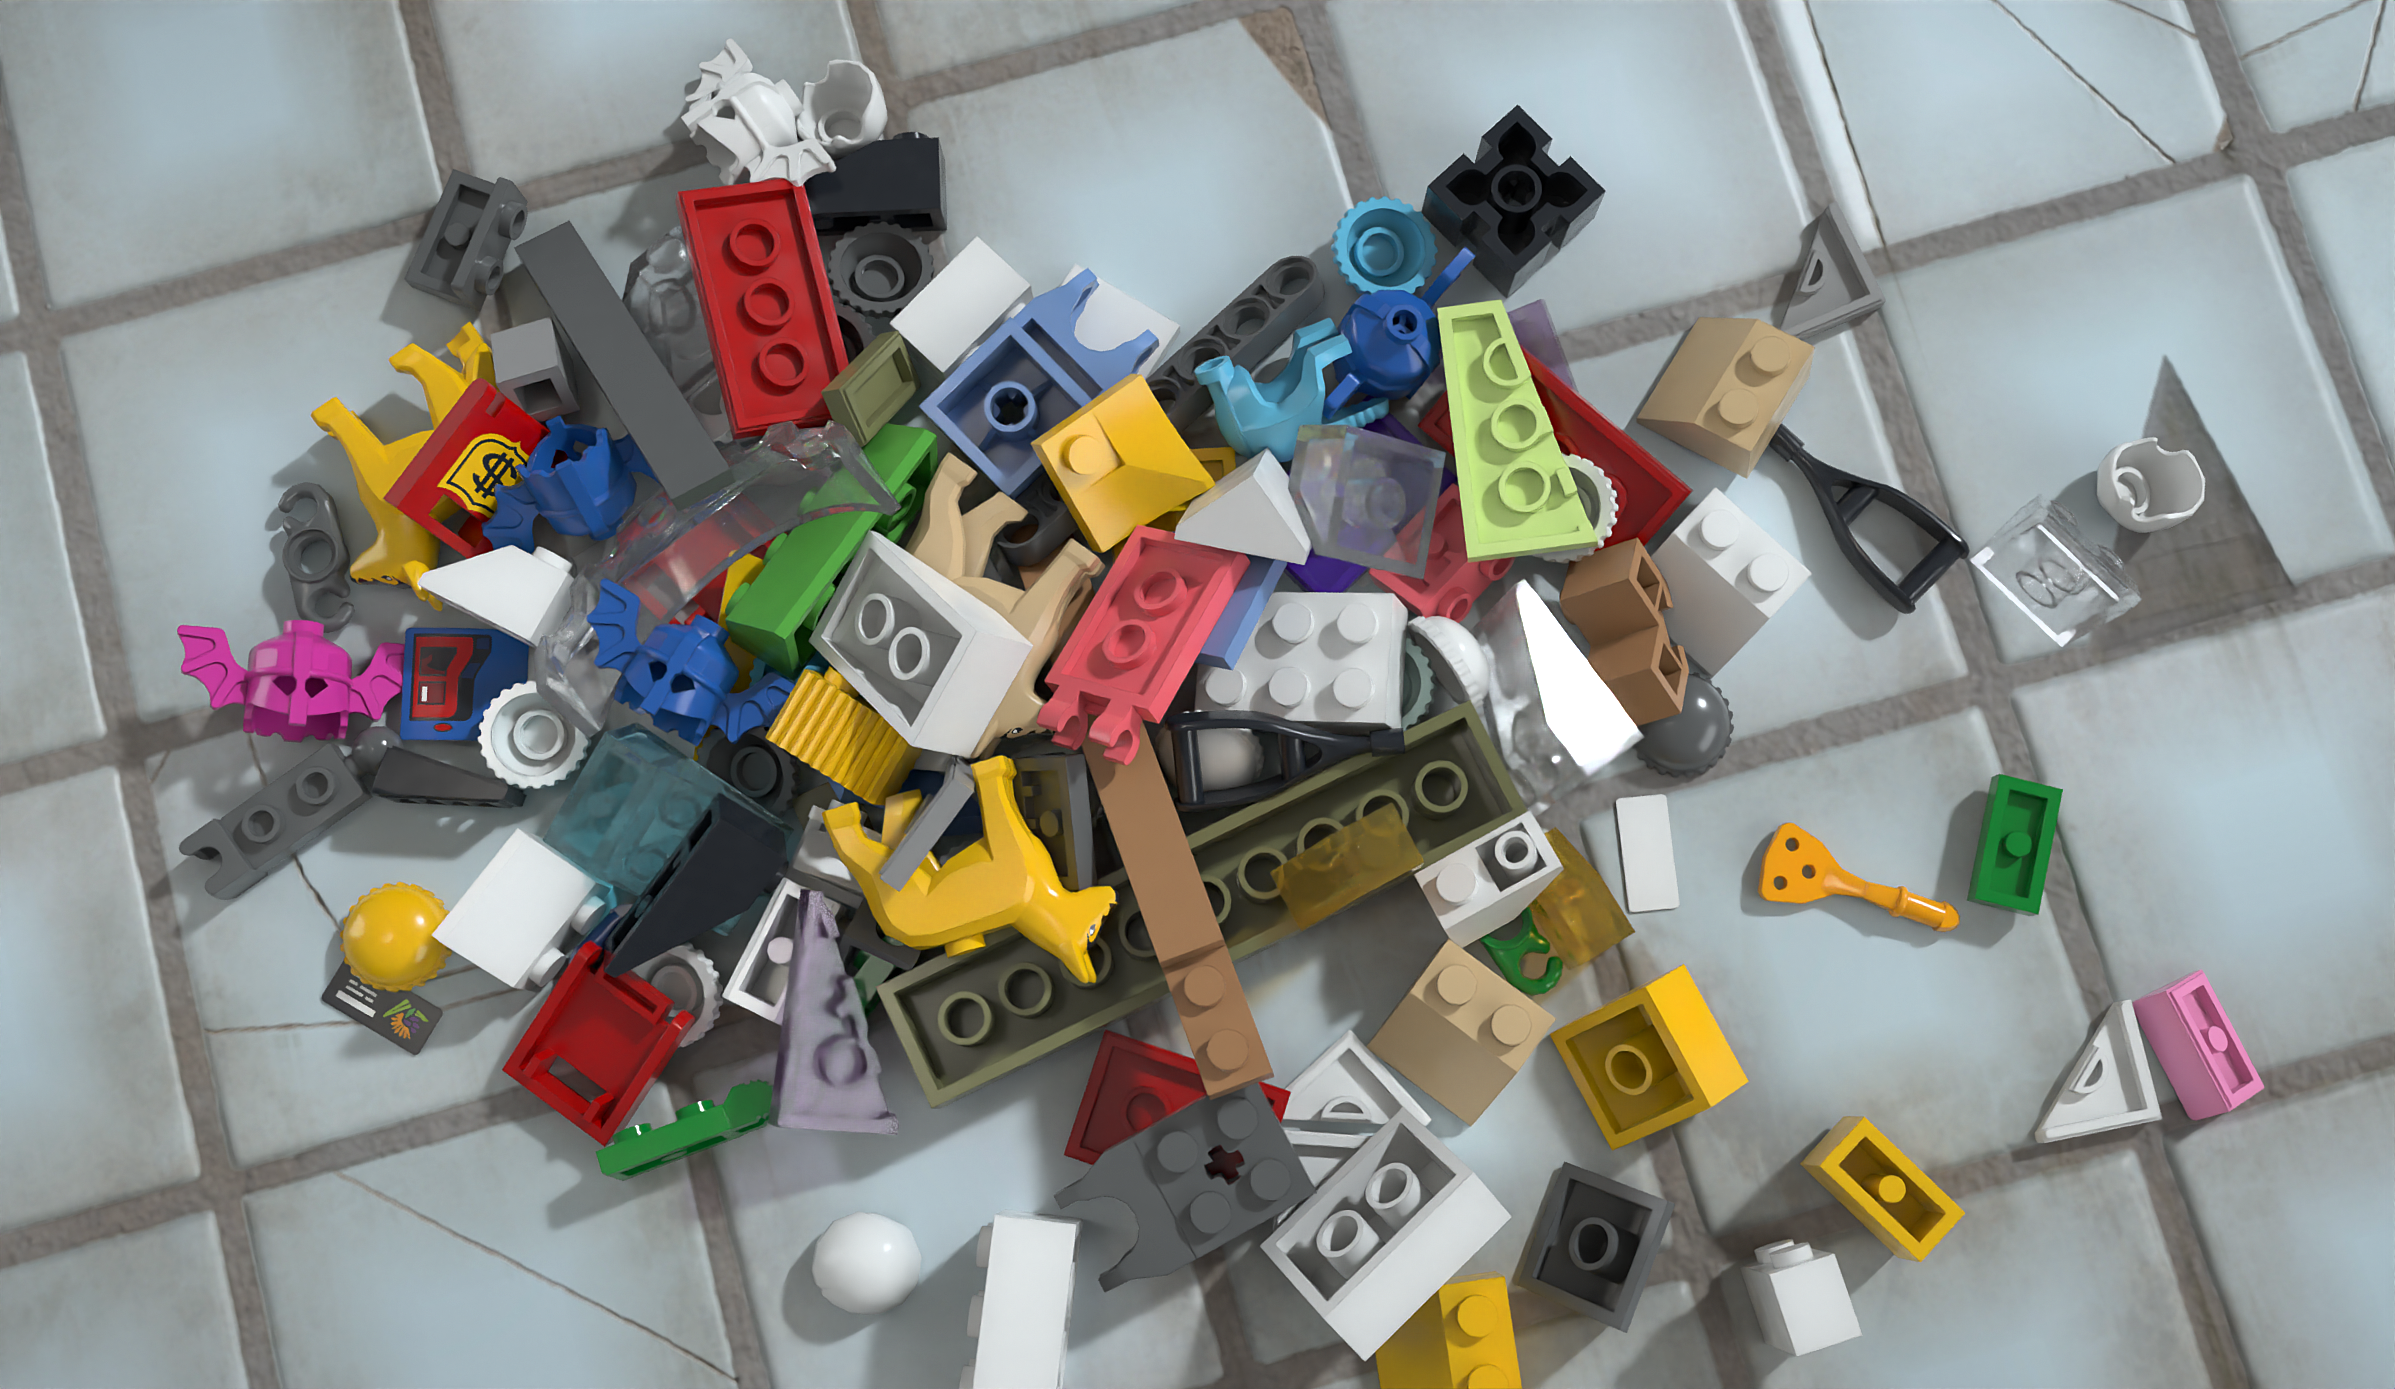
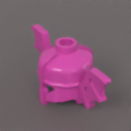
M288 620L283 622V634L265 640L250 650L248 670L236 663L231 654L226 634L221 628L180 625L177 628V635L185 651L181 673L196 678L206 687L210 696V707L213 710H218L230 704H240L244 706L243 731L245 733H254L255 731L257 735L264 737L277 733L281 735L284 742L301 743L305 737L310 735L319 741L330 740L333 735L334 739H345L348 728V716L351 713H360L373 722H378L381 719L383 708L387 702L402 693L405 644L388 642L380 644L371 664L365 672L351 679L352 658L342 647L323 637L324 625L318 622L308 620Z

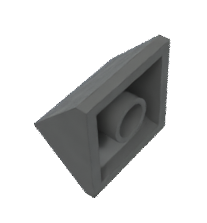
M1564 1161L1517 1286L1627 1333L1675 1204Z

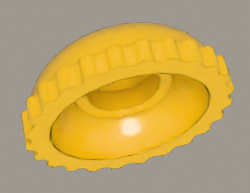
M398 882L396 885L385 883L382 888H372L368 895H361L358 898V903L349 908L350 914L344 918V930L340 932V938L343 939L340 950L345 953L344 962L351 966V973L359 976L362 983L372 985L374 989H386V991L394 993L398 992V990L411 991L414 986L422 987L428 979L436 978L437 971L445 968L446 958L452 955L450 948L432 936L434 931L450 913L449 910L444 909V902L441 899L435 898V894L415 884L409 886L403 882Z

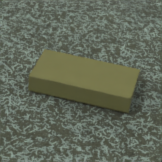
M898 331L879 334L821 391V394L846 449L865 446L916 393L922 384L901 334Z

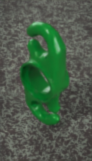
M1527 906L1520 913L1522 929L1516 937L1501 941L1487 934L1478 940L1509 984L1517 990L1532 996L1545 994L1557 985L1562 976L1563 961L1558 956L1549 957L1546 971L1539 978L1531 979L1522 974L1520 962L1524 955L1532 952L1547 954L1550 951V942L1539 934L1533 922L1530 907Z

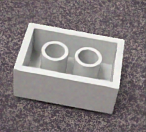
M1273 592L1233 671L1198 664L1195 710L1264 712L1340 735H1370V731L1401 728L1408 610L1394 593ZM1251 729L1252 732L1275 733L1270 731Z
M1402 1107L1316 1191L1317 1193L1313 1194L1260 1247L1322 1318L1366 1361L1511 1218V1215L1464 1162L1410 1112Z
M1005 1209L994 1215L993 1223H988L987 1226L981 1227L976 1267L988 1268L985 1291L979 1290L978 1295L972 1296L967 1326V1337L979 1338L976 1359L970 1358L969 1365L963 1366L959 1389H1063L1082 1235V1218Z

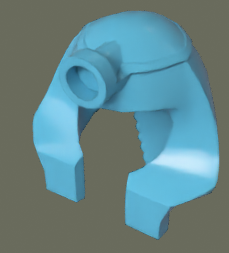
M1330 317L1295 330L1291 354L1286 366L1268 383L1254 382L1249 371L1239 364L1233 367L1229 356L1211 359L1198 366L1194 371L1199 384L1207 385L1215 404V418L1219 431L1228 445L1248 460L1267 447L1278 462L1295 459L1336 440L1340 436H1345L1347 432L1355 431L1357 427H1364L1366 423H1372L1375 419L1384 418L1389 412L1388 398L1380 397L1371 399L1368 402H1360L1357 405L1352 404L1349 407H1343L1330 420L1322 415L1325 398L1322 369L1334 360L1352 353L1348 339L1343 334L1338 335V330Z

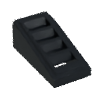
M392 746V748L387 747L371 789L373 795L396 803L497 808L522 807L527 796L523 794V790L509 784L396 746Z

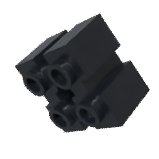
M1518 104L1481 137L1475 163L1463 153L1427 186L1421 211L1423 216L1454 247L1467 238L1477 248L1472 265L1506 299L1542 267L1551 243L1560 250L1595 218L1606 192L1571 156L1558 166L1547 155L1553 138ZM1512 200H1515L1522 206H1511L1509 204Z

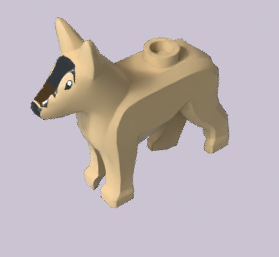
M948 452L941 461L925 493L918 526L905 551L995 610L1033 645L971 754V758L974 759L979 756L980 761L990 759L1001 740H1017L1032 735L1056 733V731L1039 727L1036 723L1041 708L1048 701L1035 692L1034 686L1041 669L1054 651L1059 636L1058 630L1069 602L1078 588L1088 578H1095L1100 575L1105 565L1095 554L1071 538L1054 561L1026 591L984 578L983 575L994 537L1007 524L1022 522L1029 512L1000 491L992 498L961 516L958 506L959 498L964 487L972 482L977 472Z

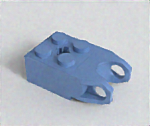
M1089 268L1075 276L1067 284L1034 297L1013 319L1010 317L919 405L928 419L999 491L1012 500L1016 499L1046 471L1030 443L1129 374H1137L1140 367L1159 347V339L1149 329L1136 339L1124 342L1112 350L1102 352L1091 350L1079 343L1074 334L1076 322L1084 311L1087 300L1099 286L1097 277ZM1012 402L1017 408L1021 402L1027 404L1023 410L1026 417L1020 423L1013 425L1011 422L1009 426L1003 425L1005 417L1001 409L1004 405Z

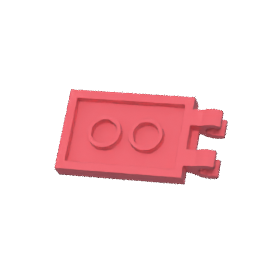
M1137 525L1044 680L1054 695L1041 708L1036 723L1039 727L1056 731L1051 740L1052 743L1074 751L1078 749L1085 739L1088 729V714L1098 716V718L1094 721L1089 731L1088 738L1090 741L1108 746L1103 753L1105 760L1125 766L1130 764L1139 748L1142 720L1160 723L1251 562L1246 554L1174 539V532Z

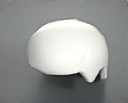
M841 59L829 61L827 64V75L824 79L817 83L805 82L802 87L800 102L804 107V111L795 117L798 136L801 141L815 138L831 159H842L878 140L887 122V110L880 84L874 73L859 61Z
M2156 437L2138 439L2131 443L2125 442L2115 446L2108 452L2098 468L2097 497L2099 503L2116 522L2138 533L2160 531L2181 523L2193 516L2203 503L2205 496V478L2195 457L2187 450L2169 452L2161 449L2157 445L2158 438Z
M858 1211L833 1221L820 1237L815 1247L812 1272L815 1285L821 1289V1295L831 1304L849 1313L875 1315L895 1308L906 1301L918 1284L922 1256L912 1232L904 1224L881 1214Z

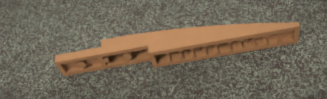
M1057 495V501H1061L1059 495ZM1028 524L1022 526L1012 535L1010 543L1020 544L1028 541L1037 532L1038 525ZM1073 533L1040 562L1029 566H1018L1026 590L1048 568L1071 538L1075 540ZM1090 578L1075 592L1063 615L1058 630L1059 636L1054 651L1050 656L1052 665L1056 662L1095 596ZM1088 714V729L1081 746L1209 1099H1216L1274 1077L1143 720L1140 726L1138 751L1132 762L1125 766L1105 760L1103 753L1108 746L1090 741L1088 738L1089 731L1098 716Z

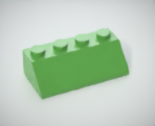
M886 423L865 446L856 447L851 455L837 464L839 470L826 487L818 484L813 488L801 507L800 516L802 519L789 535L781 533L775 538L764 556L763 565L765 568L752 585L747 582L743 583L730 598L725 609V614L728 616L725 621L733 643L794 682L818 651L809 642V639L868 531L877 532L896 544L923 508L925 493L938 469L937 435L925 428Z

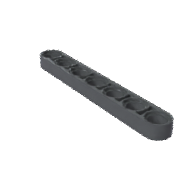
M1289 256L1271 265L1145 380L1158 402L1163 400L1175 401L1174 407L1166 416L1179 435L1214 403L1207 385H1200L1197 377L1192 375V371L1198 364L1209 359L1229 356L1233 367L1239 364L1249 371L1321 304L1325 295V289L1317 267L1310 258ZM1296 279L1309 280L1305 288L1298 293L1292 295L1280 294L1284 285ZM1252 319L1265 320L1262 327L1252 334H1236L1238 328L1246 321ZM1047 471L1014 499L1016 503L1029 512L1023 521L1007 524L994 537L995 542L1007 560L1016 566H1029L1040 562L1079 528L1065 502L1056 500L1059 492ZM1028 524L1038 525L1037 532L1028 541L1020 544L1010 543L1012 535L1022 526Z

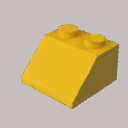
M1684 964L1628 991L1549 1034L1612 1151L1713 1107L1749 1082Z
M1492 1271L1451 1277L1375 1351L1380 1389H1522L1505 1276Z

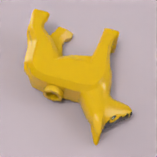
M471 322L462 326L460 332L446 344L454 357L460 359L463 366L461 373L414 343L407 345L388 359L396 372L413 375L422 384L434 430L421 431L384 446L361 421L358 415L353 410L349 411L337 397L331 398L310 415L317 426L334 439L339 440L345 449L356 478V487L360 500L374 520L378 532L374 544L362 552L351 565V581L359 585H386L400 589L413 588L419 600L423 602L428 600L432 607L439 612L442 611L443 602L436 599L417 583L423 573L437 569L441 540L385 501L383 497L473 381L483 378L494 386L497 392H500L495 380L493 353ZM443 495L428 515L442 523L462 507L446 495Z
M1001 755L971 765L979 799L984 837L948 859L943 866L930 850L900 892L881 880L879 871L906 836L904 833L923 803L921 790H911L885 798L881 843L869 839L860 824L861 813L857 802L821 813L834 849L842 863L861 886L871 912L885 935L917 950L944 946L947 958H952L986 947L983 935L1013 926L1033 943L1059 958L1080 982L1084 984L1088 983V981L1096 983L1097 976L1088 951L1097 942L1105 921L1120 902V894L1111 886H1093L1078 892H1069L1063 888L1050 854L1041 840L1028 828L1015 801L1012 780L1016 776L1017 771L1012 759H1007L1006 756Z

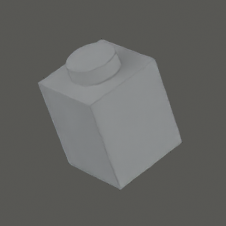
M552 317L490 334L495 380L502 394L538 422L580 410L573 361Z

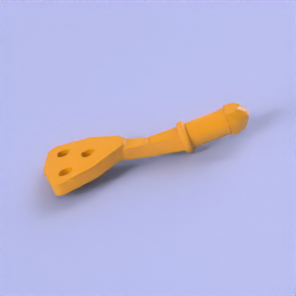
M1783 823L1778 826L1762 856L1758 893L1765 901L1803 904L1836 894L1864 899L1888 910L1889 914L1893 917L1903 916L1931 926L1933 931H1952L1960 923V915L1957 909L1946 901L1940 903L1908 892V889L1904 886L1893 888L1867 882L1845 871L1839 866L1820 840L1794 823ZM1789 838L1795 842V849L1793 851H1789L1785 845L1786 840ZM1805 865H1808L1812 870V875L1809 878L1804 877L1802 874V868ZM1777 876L1782 878L1784 883L1783 887L1779 890L1773 883Z

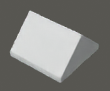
M1267 447L1215 482L1216 485L1211 489L1194 497L1176 526L1174 536L1176 540L1305 565L1317 534L1319 520Z

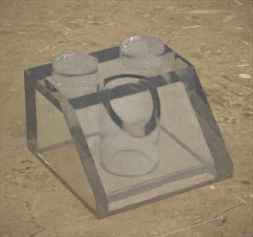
M1300 425L1288 490L1315 554L1413 579H1424L1446 453L1351 425Z

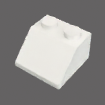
M1716 487L1651 556V559L1668 584L1673 608L1662 611L1669 641L1674 646H1683L1685 656L1710 679L1761 629L1812 574Z
M517 828L434 931L432 936L509 986L531 991L536 984L542 987L558 973L566 960V956L562 951L577 932L581 935L587 933L600 920L607 908V904L603 899L612 888L553 842Z

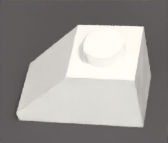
M513 545L425 572L417 583L436 599L545 654H548L584 590L568 573L572 566L571 563L537 546L533 555Z

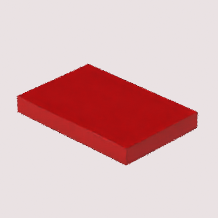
M1105 1029L1064 1156L1094 1165L1109 1147L1205 1095L1207 1091L1195 1059ZM1262 1081L1258 1082L1270 1105H1273L1272 1108L1281 1123L1291 1091ZM1218 1145L1209 1151L1213 1156V1162L1206 1164L1211 1174L1214 1175L1222 1172L1227 1179L1239 1174L1236 1164L1243 1162L1244 1159L1238 1150L1227 1153L1222 1145Z

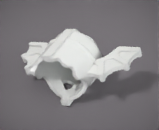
M732 38L726 40L725 47L713 60L699 64L702 73L701 84L696 92L686 96L685 100L690 106L689 112L681 118L692 132L689 136L696 145L705 146L707 150L706 158L711 165L721 169L719 178L725 186L785 178L794 186L799 187L802 185L803 187V183L808 178L822 172H834L836 170L831 157L815 138H808L798 142L795 117L804 111V107L788 83L781 79L776 84H773L768 78L756 73H750L753 65Z

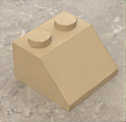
M1699 317L1639 413L1637 423L1747 479L1808 380L1815 347L1759 319Z
M1447 939L1439 946L1366 1047L1466 1124L1472 1126L1518 1073L1556 1018L1453 941Z

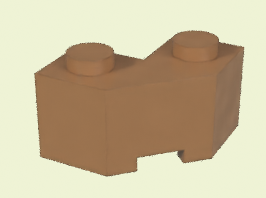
M1638 537L1595 551L1590 557L1583 556L1579 562L1570 560L1559 599L1562 612L1567 621L1572 625H1577L1591 646L1585 673L1580 681L1581 693L1588 708L1594 712L1597 711L1611 733L1681 714L1689 668L1683 646L1676 645L1671 647L1662 613V611L1673 608L1668 584Z

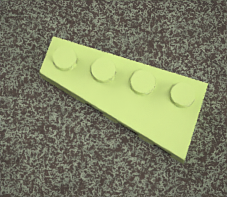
M1502 300L1437 308L1468 563L1598 546L1597 537L1590 520L1586 516L1578 496L1577 487L1569 467L1566 466L1554 436L1553 427L1545 407L1542 406L1531 378V372Z

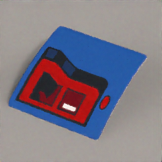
M408 628L405 632L400 738L402 740L478 741V737L481 736L479 724L484 721L483 712L491 707V700L500 697L502 690L512 689L516 683L526 684L528 679L529 645L497 629Z

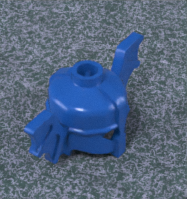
M1464 247L1421 298L1405 290H1378L1371 295L1362 294L1351 305L1338 325L1337 330L1338 335L1343 334L1348 339L1352 353L1332 362L1335 378L1339 385L1324 400L1322 415L1330 420L1337 411L1343 408L1352 395L1357 392L1376 398L1386 397L1388 400H1397L1404 396L1411 400L1440 364L1439 353L1442 349L1439 320L1432 309L1437 300L1460 277V273L1474 259L1475 255L1468 248Z
M559 415L546 421L550 432L537 444L531 453L527 467L521 463L515 466L522 481L512 486L500 484L494 486L497 508L492 518L482 523V533L491 541L493 551L513 545L532 554L535 549L532 533L533 520L540 513L560 535H589L594 541L605 540L616 535L623 528L624 519L622 516L634 503L637 483L631 472H641L651 477L658 484L659 482L629 434L621 439L613 440L607 427L598 429L597 427L584 424L565 425ZM576 441L589 446L583 451V455L581 452L575 451L573 446ZM556 449L565 451L568 455L567 460L557 464L555 468H551Z
M606 578L600 581V599L596 608L586 616V621L596 631L599 639V652L594 660L598 669H615L623 674L616 685V692L613 698L615 701L622 705L628 702L629 709L639 715L649 714L653 719V726L667 734L673 730L678 731L680 738L695 746L699 745L710 725L722 729L732 744H736L744 733L753 728H771L793 690L794 683L772 672L766 674L749 689L741 693H730L739 677V671L724 646L730 636L728 631L715 622L696 614L690 625L660 624L650 632L644 644L641 645L637 638V624L641 610L639 597Z

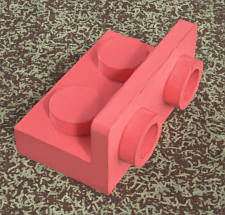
M1452 483L1368 573L1377 587L1386 593H1394L1401 603L1417 616H1424L1425 618L1441 616L1460 623L1469 613L1472 603L1493 581L1499 580L1507 574L1516 557L1468 563L1459 487Z

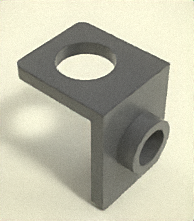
M864 897L853 918L850 919L842 916L832 933L826 951L836 956L825 987L832 990L836 988L857 948L904 970H912L922 950L914 949L908 945L895 946L884 942L876 932L878 922L871 912L866 897Z

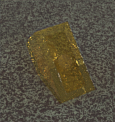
M1390 803L1331 834L1271 871L1270 875L1299 930L1303 932L1418 871L1425 862L1393 803Z
M1554 827L1544 833L1564 870L1528 906L1567 970H1571L1581 966L1635 933V930L1599 873L1557 827Z

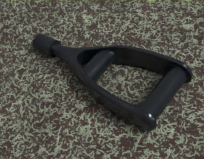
M1780 424L1768 445L1786 462L1792 460L1806 476L1829 522L1834 538L1845 557L1858 573L1896 610L1903 614L1913 613L1916 610L1915 603L1959 558L1966 559L1968 557L1970 549L1967 542L1932 511L1898 489L1837 469L1813 457L1802 448L1805 444L1785 425ZM1831 486H1840L1849 490L1836 502ZM1874 499L1896 509L1939 542L1898 585L1889 579L1870 559L1848 528Z
M1244 710L1180 713L1168 717L1165 721V729L1171 732L1178 797L1174 799L1173 803L1176 809L1182 812L1229 808L1264 800L1284 792L1301 780L1338 761L1355 755L1372 753V757L1405 754L1403 728L1370 731V736H1347L1323 731L1277 715ZM1242 728L1277 733L1281 774L1248 785L1204 792L1197 730ZM1304 741L1320 748L1317 754L1307 760Z

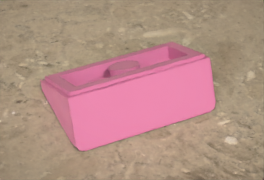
M2202 969L2146 994L2132 1003L2140 1026L2191 1120L2197 1121L2230 1112L2265 1088Z

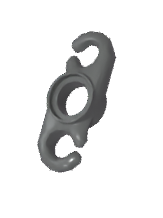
M304 482L294 485L285 491L278 503L280 511L289 513L297 501L303 498H310L317 503V512L306 523L300 522L291 516L283 520L282 526L288 539L283 548L282 559L289 574L295 605L300 619L321 623L324 625V633H330L340 630L350 622L355 612L354 606L349 602H344L336 614L326 618L315 612L316 602L326 592L333 593L342 599L349 596L350 587L345 579V574L349 568L350 554L344 543L336 504L332 496L319 484ZM318 541L327 542L332 551L329 565L321 572L314 574L306 573L301 565V557L306 547Z

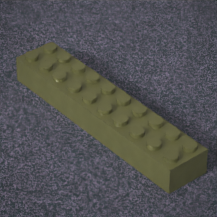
M1471 700L1404 731L1405 754L1372 757V753L1355 755L1293 785L1282 793L1261 800L1186 837L1233 965L1414 878V874L1528 812ZM1125 867L1097 880L1098 886H1111L1120 894V902L1105 921L1097 942L1088 951L1097 976L1096 983L1088 981V983L1084 984L1080 982L1059 958L1036 945L1011 926L983 935L986 947L952 958H947L946 953L876 986L931 1109H941L1172 996Z

